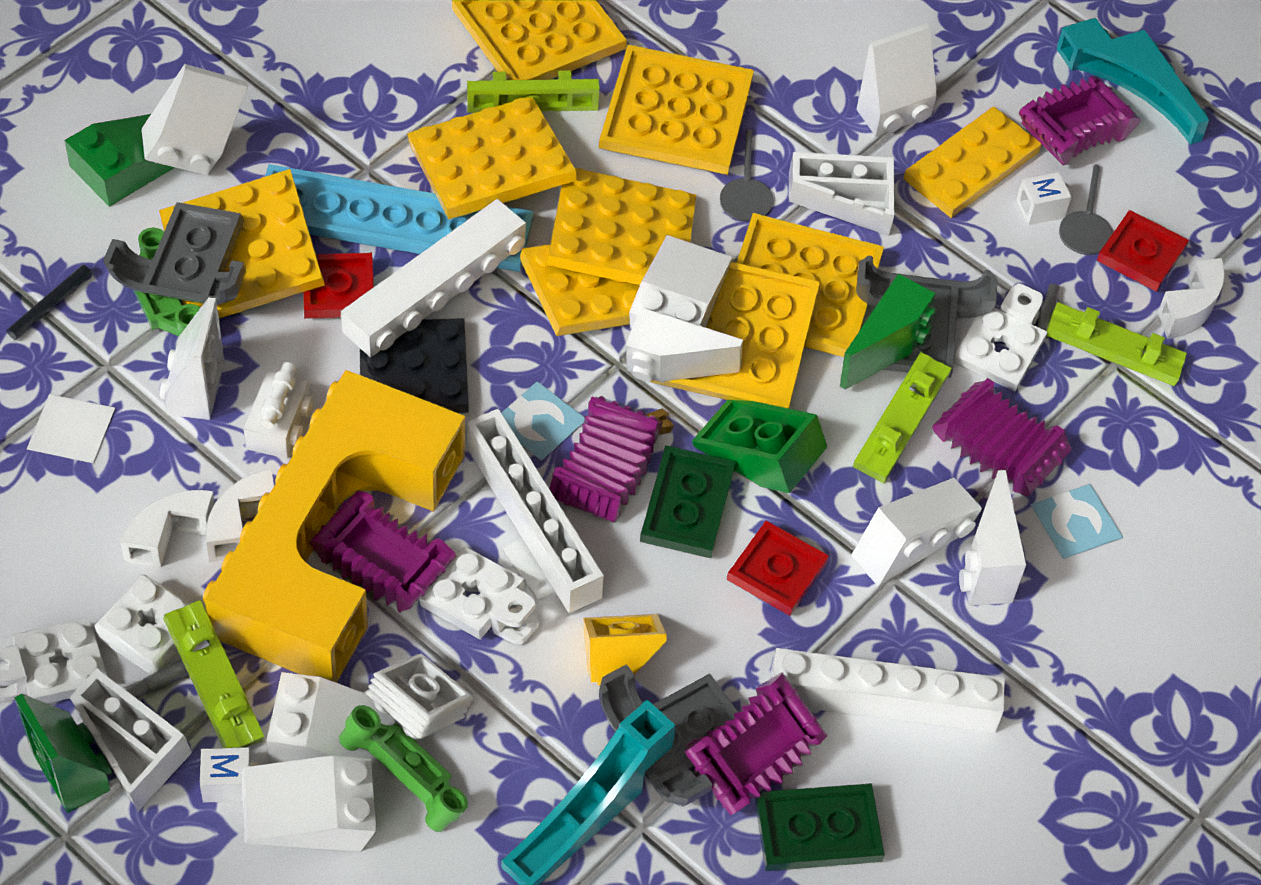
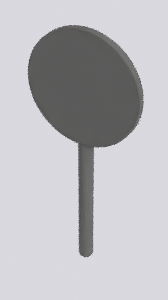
M751 130L746 131L744 178L730 181L723 187L720 193V205L724 212L730 217L744 222H750L753 213L763 216L768 215L773 205V196L769 188L760 181L751 179Z
M1098 164L1093 166L1086 211H1077L1067 215L1061 221L1059 227V236L1064 245L1070 250L1083 255L1099 254L1113 234L1108 222L1101 216L1093 213L1100 170Z

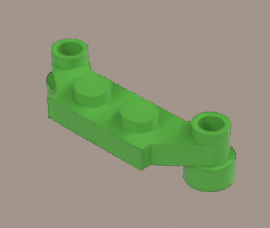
M155 227L143 230L138 236L139 255L153 260L164 231ZM133 290L152 330L159 328L180 336L200 309L195 304L182 306L177 298Z
M359 705L352 710L345 721L346 727L339 735L340 744L350 751H355L359 748L368 750L425 804L428 812L425 816V822L433 831L442 832L450 822L458 820L467 809L468 801L462 791L450 786L449 780L452 775L413 738L405 734L398 724L394 723L392 726L381 724L378 713L369 706Z

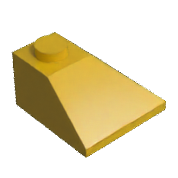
M658 614L583 618L587 671L591 683L597 682L599 686L602 677L626 664L635 675L667 641L666 632Z

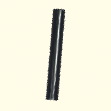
M82 264L6 330L8 335L14 340L20 338L92 275L91 270Z

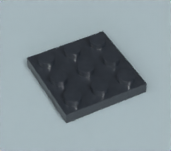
M465 318L423 319L415 329L406 331L395 339L388 349L380 350L371 358L360 349V375L453 412L469 413Z

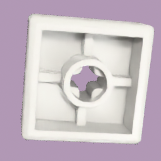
M141 575L95 624L97 638L149 674H153L163 669L178 653L163 620L164 614L187 606L190 603L147 575Z
M422 653L373 674L375 678L371 679L372 684L368 685L369 690L365 691L366 695L375 702L377 710L393 717L402 725L405 734L416 739H422L465 718L464 713L468 712L467 708L471 706L470 702L474 700L471 694Z

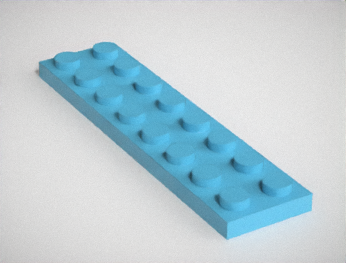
M271 164L268 165L265 176H269L284 170H291L310 235L421 254L479 212H472L448 220L434 193ZM508 207L526 222L525 245L523 246V248H526L534 220V211ZM521 250L515 255L508 256L496 268L520 272L522 266L519 258Z

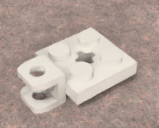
M1020 283L1013 286L1004 299L1001 309L994 307L990 312L976 317L954 355V363L1016 392L1046 339L1047 331L1035 326L1043 300L1042 294ZM1027 296L1030 298L1031 302L1027 303L1019 299V297ZM1002 341L1006 343L1009 350L1002 349L1000 353L996 352L993 342Z
M465 546L446 568L445 573L436 578L435 582L425 592V596L419 599L421 607L480 640L492 627L493 633L510 643L521 645L527 641L539 626L537 617L532 613L536 609L535 601L530 595L523 592L525 588L524 578ZM469 588H478L480 594H471L469 597H466L465 591ZM523 623L526 625L525 628L520 631L512 629V627H521Z
M89 618L13 634V645L0 648V662H6L0 664V686L9 685L6 688H0V702L15 700L14 697L21 693L28 694V696L45 703L70 698L96 668L107 676ZM57 656H64L69 659L64 668H59L57 663H50V661L54 660Z

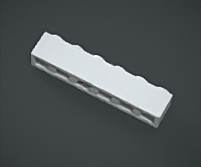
M496 199L341 311L342 333L370 358L380 350L388 349L395 339L403 333L415 329L433 311L441 310L452 297L459 292L467 291L474 281L485 273L489 274L494 271L498 264L508 256L517 254L525 245L526 222Z
M496 409L467 421L466 448L568 613L602 599L604 575L500 410Z
M780 648L775 650L770 679L783 672L791 685L797 688L796 692L809 709L992 733L996 732L1004 712L1005 678Z

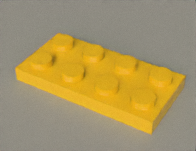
M993 106L906 169L903 180L952 218L1038 154L1042 144Z

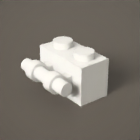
M285 362L280 372H266L244 426L246 449L288 459L292 447L302 435L303 427L301 423L304 417H310L314 398L309 396L308 381L294 378L297 370L294 364Z

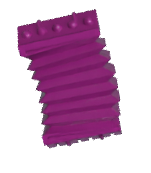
M1090 76L1088 82L1081 79L1078 85L1072 81L1069 88L1062 84L1059 91L1053 88L1051 94L1046 91L1043 98L1039 96L1037 101L1031 100L1019 111L1022 119L1021 124L1063 166L1069 164L1071 157L1076 158L1078 153L1081 154L1083 149L1087 151L1090 145L1095 147L1097 142L1103 145L1105 141L1109 144L1112 138L1118 142L1125 140L1141 121V118L1131 109V106L1126 105L1112 91V88L1107 86L1097 76Z
M987 378L984 381L975 382L970 389L961 394V397L951 408L942 413V417L932 426V429L942 442L952 439L951 449L961 446L960 458L969 455L970 465L980 461V473L992 468V479H994L998 470H1006L1008 482L1013 480V491L1024 496H1030L1038 486L1043 484L1044 479L1057 466L1062 464V460L1071 452V446L1065 435V430L1058 425L1045 430V420L1037 424V416L1028 420L1027 411L1017 414L1018 404L1009 408L1010 398L1001 401L1003 391L994 395L995 382Z
M592 396L588 403V416L584 417L582 433L579 434V443H574V451H570V459H563V467L555 468L549 490L555 499L564 503L565 506H573L593 514L594 517H601L615 523L621 515V504L628 505V495H635L636 486L641 485V475H646L647 463H650L651 453H653L654 444L663 422L657 420L654 415L649 417L643 411H633L630 406H620L617 401H607L604 396Z
M357 490L346 502L342 503V507L325 525L321 526V530L310 540V545L320 557L321 562L326 565L332 562L333 571L341 568L342 579L351 576L352 584L356 586L363 584L366 594L373 591L374 601L384 595L387 606L396 601L399 613L411 609L416 601L424 597L429 586L435 582L436 578L445 573L446 568L456 558V553L441 539L437 538L427 544V533L418 539L417 530L409 534L408 524L399 529L398 518L390 522V512L384 515V507L375 510L374 497L360 490Z
M783 672L760 684L756 688L757 696L748 698L750 705L742 706L741 712L734 713L735 719L725 721V725L715 727V730L707 731V736L693 739L684 750L687 758L695 766V771H698L701 775L705 774L713 784L712 791L716 796L715 798L721 802L729 815L735 814L751 802L750 799L761 797L760 792L771 791V785L783 783V775L793 774V767L803 765L801 756L811 754L809 747L820 745L828 736L817 721V716L812 714L796 692L797 688L791 685Z

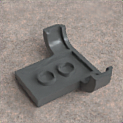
M176 202L153 260L136 254L128 247L126 242L112 239L103 262L117 282L135 291L205 303L210 297L216 298L217 305L226 303L237 297L246 274L244 262L233 260L229 265L230 271L224 272L244 219L241 213Z
M867 256L858 265L856 285L858 297L865 303L876 307L898 274L876 268L873 264V257ZM985 270L980 278L973 281H954L901 274L936 293L933 307L937 311L930 323L933 329L925 344L918 343L910 355L883 370L908 373L918 355L922 352L934 360L951 367L952 369L948 377L951 378L954 364L957 318H973L990 312L996 304L998 279L990 270Z
M627 664L602 677L599 688L601 707L615 732L619 728V724L642 704L635 687V676ZM710 673L653 704L676 727L672 748L648 768L644 774L665 801L681 807L711 792L713 786L705 774L696 777L692 773L695 771V766L684 752L687 744L693 739L707 736V731L715 730V727L725 725V721L735 719L734 713L738 712Z

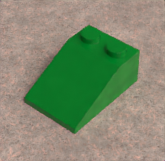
M151 114L93 123L64 140L69 166L109 207L176 168L145 160L142 127Z
M898 273L845 351L840 387L846 390L910 355L918 343L924 345L933 329L930 323L937 311L933 307L936 293Z
M727 400L692 440L693 446L707 455L736 461L734 471L760 487L790 493L828 447L817 414L744 400Z
M21 693L14 697L31 752L67 813L110 791L107 775L111 774L112 771L104 755L101 752L95 755L89 746L94 742L83 722L77 725L70 712Z

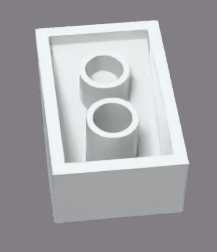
M926 23L869 43L856 110L873 134L879 136L887 132H895L901 127L915 122H923L932 117L937 94L930 26Z
M184 64L142 127L145 160L208 175L223 153L247 91L248 82Z
M667 235L645 274L629 311L630 329L633 327L640 307L706 328L731 265L732 257Z
M209 297L180 334L176 350L171 349L169 352L168 379H162L160 387V399L165 400L167 415L206 420L211 418L224 366L216 298Z
M640 307L626 343L627 371L631 372L639 380L651 381L653 379L660 382L736 373L740 371L742 366L743 340Z
M998 470L971 550L966 551L965 568L959 572L960 589L962 592L967 593L969 605L1013 603L1026 567L1006 470Z
M281 672L266 740L269 763L331 755L371 758L372 776L386 778L387 768L368 750L359 748L358 750L350 751L345 749L339 742V735L346 727L345 721L347 717L359 705L369 706L374 709L381 719V724L392 726L396 723V720L390 715L377 710L375 702L366 693L322 677Z
M331 755L243 767L241 770L245 844L361 852L376 832L371 758Z

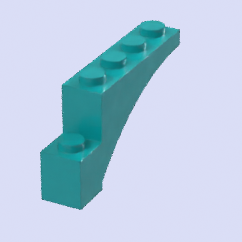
M1096 17L1062 27L1056 49L1071 71L1080 70L1090 73L1130 91L1163 114L1180 131L1190 145L1202 142L1209 123L1207 113L1204 109L1200 108L1191 95L1190 89L1183 84L1175 73L1172 64L1167 62L1159 51L1157 43L1152 41L1145 30L1111 39L1108 31L1101 26Z
M648 700L643 702L619 724V728L605 748L562 801L501 861V868L519 885H540L642 793L644 773L672 748L676 725Z

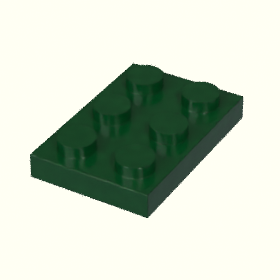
M665 445L640 534V542L712 558L736 461Z
M872 783L760 792L761 797L754 798L765 871L883 862L885 853Z

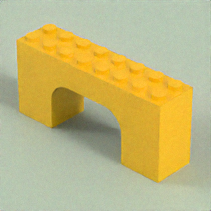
M345 370L339 381H334L331 384L327 393V401L322 409L317 408L313 413L310 428L306 435H301L297 439L293 448V456L288 464L284 463L279 468L275 479L276 484L270 493L265 492L258 505L257 515L252 522L248 521L244 525L240 534V542L234 551L230 550L226 554L222 563V572L217 580L210 581L205 589L203 601L206 605L207 615L219 640L295 673L322 677L337 683L368 629L366 589L309 566L306 562L314 550L310 545V540L321 530V526L325 525L333 517L339 506L357 490L384 492L434 512L465 457V416Z

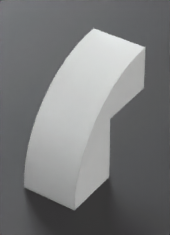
M1222 258L1195 261L1187 281L1190 289L1165 292L1158 314L1167 339L1189 334L1198 329L1209 318L1224 282Z
M271 469L251 474L229 487L216 501L206 525V545L209 562L224 560L230 550L234 551L236 549L243 529L241 519L255 517L258 513V505L265 492L270 493L274 487Z
M191 490L165 496L144 508L130 522L120 541L124 561L161 567L172 530L206 535L208 517L215 505L213 491Z

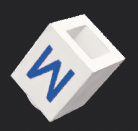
M1054 172L1022 179L1016 202L1027 224L1033 225L1065 218L1069 203L1072 202V191L1070 186L1065 184L1060 173Z
M249 747L201 749L200 789L203 803L243 801L241 770L243 767L259 765L258 762H251Z

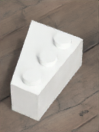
M793 152L789 169V202L889 236L894 219V157Z
M955 478L946 480L878 507L851 556L879 587L958 537L963 538L974 529L976 525L974 520L982 508Z
M97 668L70 696L81 720L86 725L100 751L139 812L192 753L184 734Z

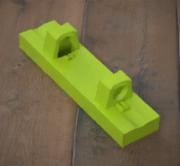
M505 71L493 72V80L467 81V113H476L485 108L496 107L513 102L515 99L533 97L541 112L598 111L599 79H572L571 71H558L559 79L506 80Z
M1057 302L1046 330V336L1169 385H1176L1180 378L1187 353L1163 344L1165 337L1152 333L1148 338L1098 318L1100 312L1087 307L1085 312Z
M920 352L854 460V468L883 484L885 483L949 377L951 367ZM911 387V388L915 389L916 391H918V392L924 394V397L921 396V395H919V394H917V393H915L914 391L910 390L909 388Z
M201 600L165 613L163 620L222 747L247 748L263 741L265 736ZM207 640L209 646L193 652L200 642Z

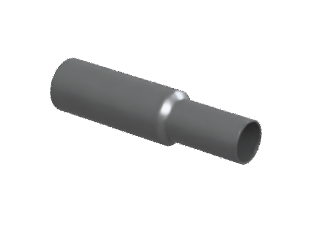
M1050 284L1048 286L1045 301L1042 303L1037 327L1045 331L1047 330L1053 309L1057 304L1060 287L1057 284Z
M182 659L143 678V681L125 690L138 699L147 693L152 694L189 674Z

